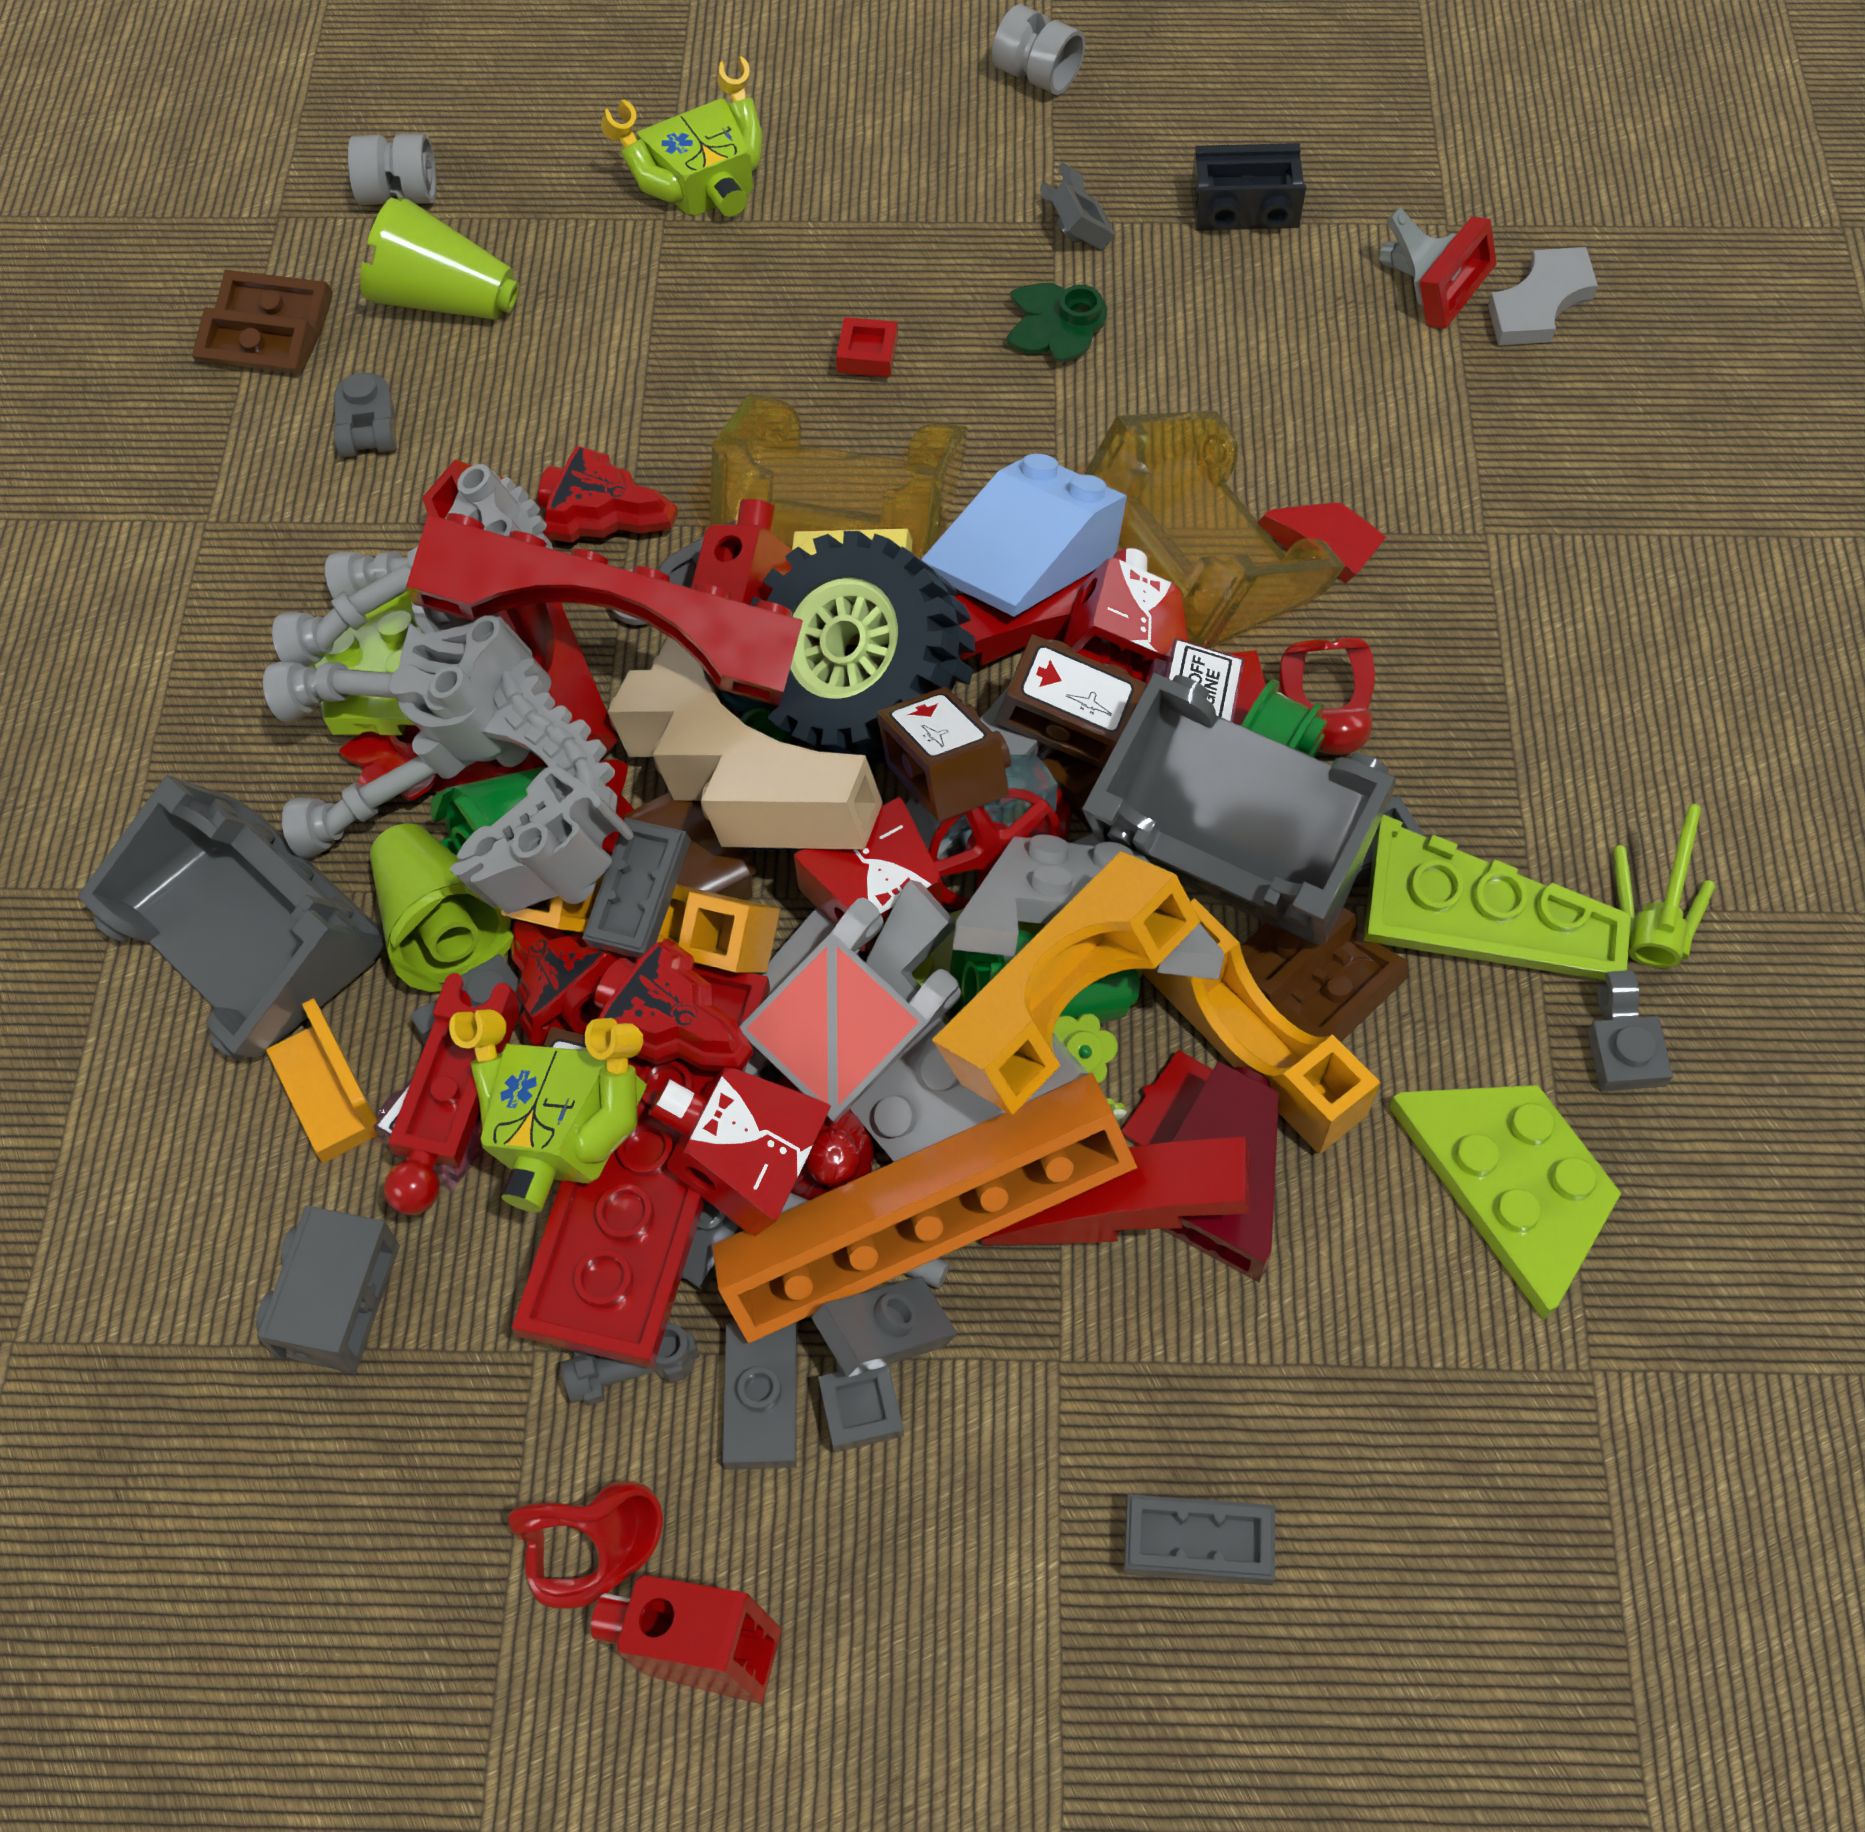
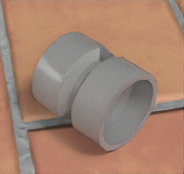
M1018 4L1006 13L998 27L992 46V62L994 67L1020 79L1027 75L1029 83L1052 94L1059 95L1064 93L1071 85L1079 71L1085 53L1086 39L1082 31L1057 20L1050 22L1048 16Z
M396 134L390 143H388L383 135L351 136L348 146L349 177L358 205H384L388 199L395 196L409 199L415 204L434 203L436 198V167L433 148L428 134Z

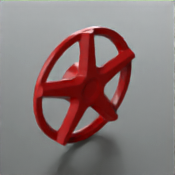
M1008 788L1009 795L1003 798H1016L1031 803V807L1008 827L1004 823L993 822L984 807L979 806L943 820L931 839L928 852L940 877L969 870L977 871V891L1013 837L1026 838L1044 817L1048 825L1049 835L1062 839V829L1057 814L1050 804L1039 795L1028 790ZM965 814L972 830L966 842V851L948 858L937 859L943 837L949 828ZM942 882V900L956 909H964L971 899L953 893Z

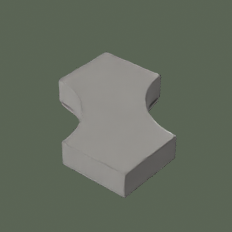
M1586 247L1534 250L1529 266V276L1523 282L1510 289L1491 293L1488 309L1498 346L1552 342L1556 330L1555 319L1557 316L1573 305L1587 303L1594 298L1598 284Z

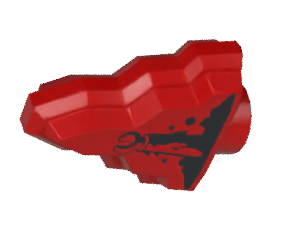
M577 446L569 456L564 468L548 466L540 479L537 498L538 506L541 511L546 512L545 522L547 527L543 533L550 540L572 543L580 536L604 538L618 529L636 533L672 529L678 516L677 506L655 489L636 485L630 471L611 465L609 455L586 447Z
M523 920L516 921L515 927L511 930L514 935L511 943V953L513 961L522 971L516 993L524 1006L518 1021L530 1042L534 1046H544L551 1027L585 1035L587 1025L592 1020L598 1019L602 1012V1009L595 1005L594 997L599 982L607 969L620 958H626L633 963L636 962V959L631 956L588 946L582 939L583 932L565 935L560 929Z
M669 938L662 942H656L640 958L637 964L626 958H620L607 969L599 982L594 997L595 1005L602 1009L598 1019L613 1018L617 1024L631 1023L639 1028L643 1034L644 1042L641 1050L636 1055L637 1057L656 1065L681 1058L702 1070L722 1071L724 1068H735L741 1071L754 1054L752 1046L735 1019L713 1006L711 984L694 972V957Z

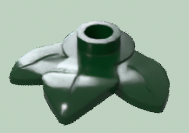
M1037 283L1014 289L1010 292V298L1024 313L1025 317L1010 331L1007 336V344L1026 354H1040L1050 350L1052 357L1057 362L1074 360L1082 356L1090 348L1092 334L1099 331L1105 325L1107 320L1106 303L1099 291L1088 285H1074L1063 289L1053 283Z

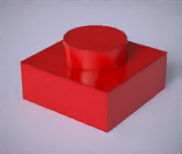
M844 317L836 354L837 373L891 377L898 341V322Z

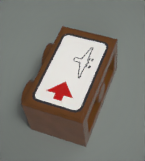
M1032 634L1020 658L994 722L1103 769L1135 710L1147 683L1131 677L1126 670L1119 666L1101 664L1075 653L1070 646L1061 641L1045 640Z
M946 686L877 711L887 766L938 822L1009 795L1005 769L1011 766V755L1004 737L999 731L992 732L980 720L974 707L970 704L964 705Z

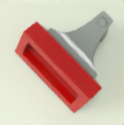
M1400 207L1387 220L1397 241L1383 243L1380 249L1379 260L1382 265L1399 269L1414 277L1417 303L1422 305L1426 325L1446 329L1497 265L1491 219L1471 216L1457 234L1452 233L1444 238H1433L1426 235Z

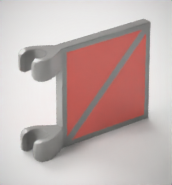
M866 898L857 899L848 908L832 932L739 1026L747 1040L803 1094L831 1105L827 1117L834 1123L849 1110L922 1032L947 1012L961 996L957 980L946 970L939 969L925 981L910 1003H908L854 953V951L871 940L882 929L884 924L879 909Z

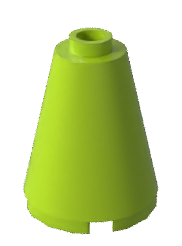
M397 196V199L391 197L386 201L377 215L367 241L368 245L375 247L373 264L370 265L362 262L360 290L363 298L376 304L493 320L498 319L503 311L507 313L512 311L519 293V282L513 280V269L409 199Z
M412 823L392 826L376 838L370 850V859L387 954L396 975L410 987L428 992L441 991L440 983H444L450 974L458 973L461 976L498 954L504 957L510 949L514 937L510 930L511 917L501 915L502 909L498 905L490 907L451 872V866L461 862L453 852L423 827Z

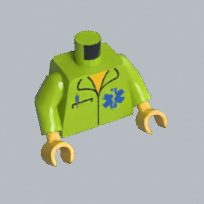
M739 56L738 69L742 76L739 79H731L725 74L722 61L719 65L718 85L724 93L731 95L732 103L728 104L724 98H720L637 131V139L632 131L636 120V111L630 102L621 100L618 106L620 117L624 120L625 124L615 122L609 110L605 109L601 121L602 131L607 138L621 142L624 149L620 150V153L639 188L645 194L669 203H675L683 212L692 216L715 207L724 216L728 217L736 216L744 210L748 202L747 194H750L754 188L752 172L760 165L763 134L753 98H747L745 92L750 73L749 64L745 58Z
M486 1009L476 1010L475 1015L472 1012H457L451 1017L449 1031L454 1043L461 1048L475 1049L477 1059L470 1062L480 1104L483 1128L480 1138L482 1147L511 1169L501 1195L502 1199L516 1208L539 1213L543 1209L554 1179L588 1184L596 1180L610 1155L637 1127V1105L644 1094L647 1084L636 1075L635 1067L628 1065V1058L636 1056L642 1048L644 1042L643 1034L639 1028L631 1023L617 1024L613 1018L594 1019L587 1025L585 1031L587 1050L506 1044L503 1053L497 1054L495 1045H498L503 1040L506 1033V1022L502 1015L494 1010Z

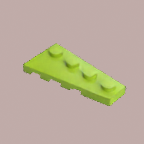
M1383 814L1374 837L1363 941L1605 981L1607 972L1627 970L1631 914L1555 883H1551L1549 886L1543 885L1517 874L1518 869L1495 859L1489 863L1457 850L1458 844L1433 834L1430 838L1405 829L1401 827L1403 822Z

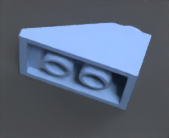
M1030 454L999 470L921 560L946 579L954 588L1015 617L1094 571L1106 559L1113 558L1118 548L1127 495L1107 487L1106 483L1098 477L1080 475L1058 465L1057 460L1051 456Z

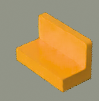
M312 998L302 1003L312 1027L267 1048L266 1051L317 1156L322 1163H325L384 1132L378 1126L379 1122L332 1028L315 998Z

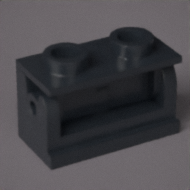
M1300 143L1195 146L1191 179L1195 231L1299 228L1306 192V184L1303 182Z

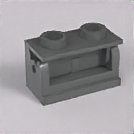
M305 1205L298 1227H292L285 1236L281 1249V1264L283 1267L274 1291H269L265 1294L257 1312V1337L276 1359L283 1360L284 1356L303 1363L337 1369L343 1373L356 1375L400 1248L398 1241L386 1222Z

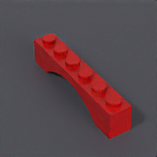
M456 459L450 464L422 497L428 514L446 518L459 491L457 485L459 477L472 465ZM536 603L497 612L498 616H501L530 648L532 657L550 675L551 686L548 693L556 701L552 709L559 705L565 706L572 713V719L568 724L577 720H584L591 728V733L586 741L599 739L606 747L607 753L619 739L611 726L607 710L562 604ZM529 751L528 756L525 758L526 764L538 767L547 766L541 758Z
M449 513L446 519L428 514L406 584L414 605L471 621H476L483 616H490L506 609L536 603L576 602L613 609L644 621L675 640L702 665L719 690L780 706L803 620L791 617L792 611L769 601H757L755 606L730 600L731 594L709 584H695L694 589L670 583V577L667 574L645 566H635L632 572L608 565L609 561L607 558L590 550L576 548L572 549L571 554L546 548L547 543L543 539L526 532L511 531L507 537L484 530V524L466 515Z

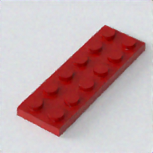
M695 962L694 972L711 984L713 1006L733 1017L738 1026L769 995L770 984L767 976L748 972H733ZM634 1056L628 1058V1065L635 1067L636 1075L647 1084L644 1094L637 1105V1127L610 1155L596 1180L589 1184L561 1181L512 1325V1330L517 1337L654 1369L706 1199L670 1172L667 1167V1163L682 1133L648 1115V1112L658 1092L669 1077L702 1095L707 1085L721 1071L702 1070L681 1058L656 1065ZM747 1063L741 1071L745 1072Z

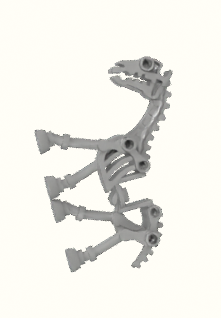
M475 464L467 468L460 475L457 482L459 491L448 514L457 513L472 517L484 524V530L507 537L511 531L526 532L543 539L547 543L546 548L553 549L552 543L542 532L546 529L547 524L541 516L537 515L540 508L534 500L528 499L529 494L523 487H516L508 477L501 480L494 471H491L484 464ZM418 546L409 551L407 557H402L396 551L382 552L377 554L375 558L363 556L355 552L339 551L330 554L325 563V577L329 591L334 598L331 600L334 608L324 617H314L309 613L285 612L279 614L274 620L272 638L281 662L271 663L264 672L263 690L267 704L277 719L284 723L300 720L312 712L316 704L324 700L327 702L342 701L347 699L349 695L396 698L404 715L421 730L412 742L413 751L418 756L364 786L356 781L341 791L343 799L336 804L325 803L320 799L310 797L290 799L282 811L283 833L290 849L301 858L317 856L329 849L335 840L340 839L343 836L344 828L357 818L364 823L378 813L377 806L435 774L449 779L476 761L487 762L495 759L504 767H514L522 763L528 756L529 751L541 758L548 767L541 771L526 789L528 795L492 826L480 827L465 841L457 854V859L461 862L453 864L451 872L490 907L498 905L506 913L516 912L540 901L558 896L568 904H578L585 901L593 893L596 880L612 863V858L602 849L604 838L614 831L620 832L627 840L633 838L632 830L616 814L617 795L609 787H605V784L614 777L615 770L607 762L599 763L607 751L604 744L599 739L586 741L591 733V728L584 720H577L568 724L572 719V713L565 706L559 705L552 709L556 701L548 693L551 686L550 675L532 657L530 648L501 616H483L476 621H471L414 605L411 601L416 622L423 632L409 623L399 668L394 673L348 670L346 665L340 662L324 663L318 669L312 667L320 662L326 653L332 651L334 641L350 626L354 630H358L368 622L366 614L408 591L406 584Z

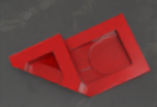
M1340 502L1268 510L1257 522L1292 555L1304 546L1345 584L1357 575L1386 538L1369 522Z

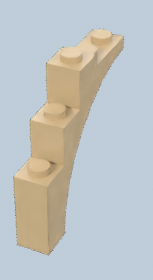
M667 637L659 655L655 657L651 670H629L617 695L610 703L608 714L612 728L618 733L629 757H654L655 767L658 773L663 776L673 800L701 801L703 814L707 820H710L721 847L865 850L883 804L865 755L818 752L779 742L746 726L720 703L718 698L719 688L702 665L670 637Z

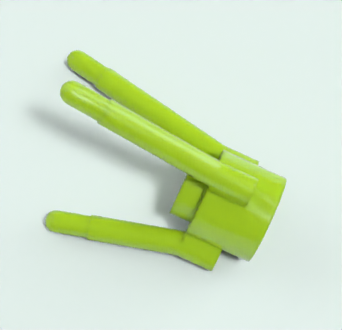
M1691 804L1687 809L1665 901L1646 904L1643 911L1636 916L1627 851L1622 845L1614 848L1619 909L1631 914L1629 955L1636 962L1648 967L1671 968L1680 964L1681 960L1689 958L1692 938L1715 889L1713 881H1704L1686 918L1683 919V911L1679 908V903L1701 808L1697 804Z

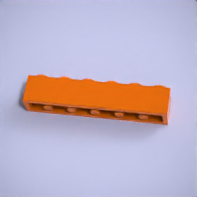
M1092 1072L1024 1103L1014 1115L1008 1112L999 1114L780 1214L775 1223L756 1236L743 1230L712 1244L718 1290L749 1344L815 1314L826 1302L862 1293L1134 1170L1137 1166L1114 1113Z

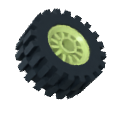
M844 531L842 544L831 535L825 534L813 539L817 553L810 555L800 547H797L785 556L793 567L787 574L783 575L772 568L763 580L764 583L773 589L767 601L790 609L792 611L791 617L801 619L803 623L780 706L758 700L755 701L758 706L772 712L767 718L777 727L828 753L865 755L867 760H873V763L886 761L877 711L945 686L952 692L956 682L970 685L974 669L962 662L960 658L961 653H975V637L959 625L969 622L971 619L966 606L953 597L958 593L953 586L934 569L891 539L874 533L871 540L860 531ZM754 596L750 605L755 606L757 601L764 600ZM860 633V641L853 653L846 656L847 643L853 636Z

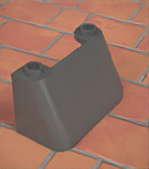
M1153 673L1082 808L1095 838L1101 843H1118L1133 851H1137L1143 854L1151 864L1176 874L1180 883L1311 943L1324 945L1339 918L1395 789V777L1387 774L1389 769L1382 762L1363 753L1354 752L1350 759L1344 757L1336 758L1332 765L1315 759L1217 716L1214 706L1207 700L1209 691L1197 681L1182 675H1175L1173 680Z
M169 775L164 777L77 896L96 915L93 922L103 933L121 942H126L129 937L150 942L214 1007V1010L206 1019V1024L212 1031L209 1037L212 1044L224 1054L238 1060H242L245 1056L261 1057L265 1054L267 1048L277 1044L308 1018L302 1003L315 998L318 1006H323L369 968L386 948L383 930L307 858L297 856L290 849L286 839L255 810L227 794Z

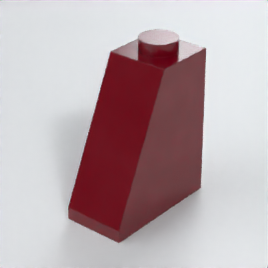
M1218 1061L1172 1142L1246 1136L1250 1149L1249 1214L1183 1216L1182 1228L1161 1230L1260 1283L1266 1272L1272 1252L1279 1092L1270 1088L1269 1082L1256 1071L1243 1066H1236L1233 1069Z

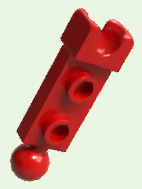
M452 973L444 981L433 1010L436 1020L429 1033L388 1141V1145L394 1154L408 1157L407 1160L391 1168L385 1177L384 1183L386 1202L394 1210L404 1215H419L433 1206L439 1197L440 1181L434 1170L435 1164L460 1168L480 1113L478 1093L470 1062L477 1059L475 1049L461 1048L454 1043L449 1031L451 1017L457 1012H472L474 1015L476 1010L491 1009L498 1012L506 1022V1033L503 1040L498 1045H495L497 1054H501L502 1049L510 1042L519 1017L517 995L506 983L497 984L493 988L489 999L483 1005L472 1007L470 996L462 989L464 982L460 974Z

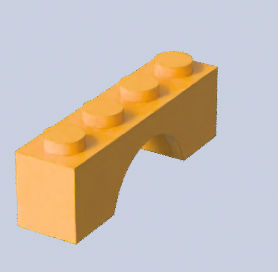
M1120 851L932 1039V1042L960 1084L1009 1114L1014 1115L1061 1066L1053 1050L1052 1037L1055 1024L1066 1005L1085 987L1102 977L1129 969H1155L1201 922L1177 875Z
M606 871L596 880L593 893L585 901L578 904H568L558 896L540 901L516 912L506 913L502 910L501 915L556 929L584 933ZM676 884L657 942H662L669 938L691 954L696 963L733 972L767 973L781 908Z
M1194 898L1190 902L1201 921L1200 924L1222 949L1224 954L1219 980L1158 973L1157 967L1155 969H1143L1142 974L1234 1068L1236 1066H1243L1256 1071L1269 1082L1270 1088L1279 1092L1278 1113L1320 1155L1368 1116L1381 1082L1333 1034L1326 1037L1310 1035L1297 1028L1281 1015L1264 996L1252 978L1243 958L1240 942Z

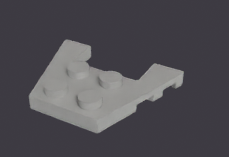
M1036 835L1032 838L1013 837L956 920L952 944L953 950L1015 956L1019 934L1018 921L1048 924L1120 851L1148 863L1150 862L1143 854L1113 842H1103L1096 846L1067 843L1065 840L1052 835ZM1199 923L1157 966V972L1219 980L1224 954L1222 949Z
M910 880L903 887L865 963L910 1003L921 988L920 984L912 976V972L955 929L956 922L921 882ZM945 1013L931 1023L850 1107L851 1111L894 1162L1006 1112L961 1085L932 1042V1039L951 1021ZM1054 1033L1052 1037L1053 1050L1061 1066L1026 1102L1089 1074Z

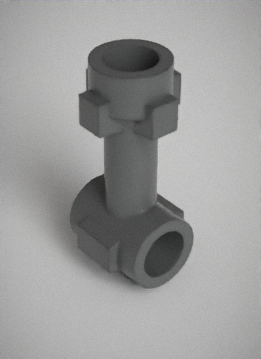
M669 1321L654 1369L606 1357L597 1359L595 1355L581 1351H574L575 1358L562 1361L561 1367L571 1403L585 1400L589 1406L605 1401L604 1386L655 1371L658 1376L670 1383L684 1380L691 1373L695 1359L700 1356L693 1334L685 1333L680 1326Z

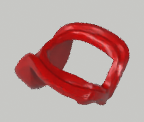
M1340 637L1332 642L1326 639H1316L1294 643L1284 651L1281 657L1279 668L1280 689L1283 695L1310 709L1314 705L1308 701L1303 691V672L1307 653L1334 649L1346 650L1354 675V693L1351 701L1345 706L1336 709H1323L1320 718L1327 721V724L1323 731L1325 737L1318 751L1333 755H1343L1357 751L1369 740L1372 730V715L1369 710V704L1375 684V667L1369 645L1361 638Z
M623 1480L607 1485L586 1506L562 1503L528 1504L519 1508L515 1507L508 1517L511 1532L516 1535L517 1539L525 1540L528 1543L525 1552V1570L534 1598L546 1607L572 1609L594 1603L601 1595L610 1592L649 1560L661 1536L663 1515L658 1498L648 1486L636 1481ZM553 1526H568L588 1535L594 1542L599 1555V1564L596 1571L587 1576L574 1579L544 1578V1533L542 1529Z

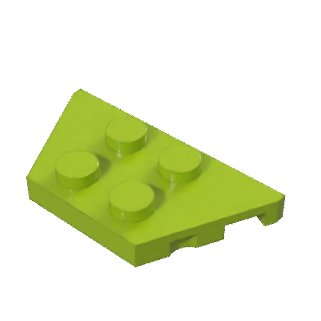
M408 591L366 614L368 622L358 630H354L350 626L334 641L332 651L326 653L324 658L315 664V668L318 669L324 663L340 662L346 665L348 670L394 673L399 668L409 623L423 632L416 622ZM349 695L347 699L342 701L327 702L324 700L321 702L323 719L332 735H359L364 732H376L380 735H402L405 725H415L404 715L396 698Z
M1538 1085L1400 1092L1393 1096L1388 1107L1541 1318L1544 1320L1551 1316L1564 1297L1619 1199L1621 1192Z

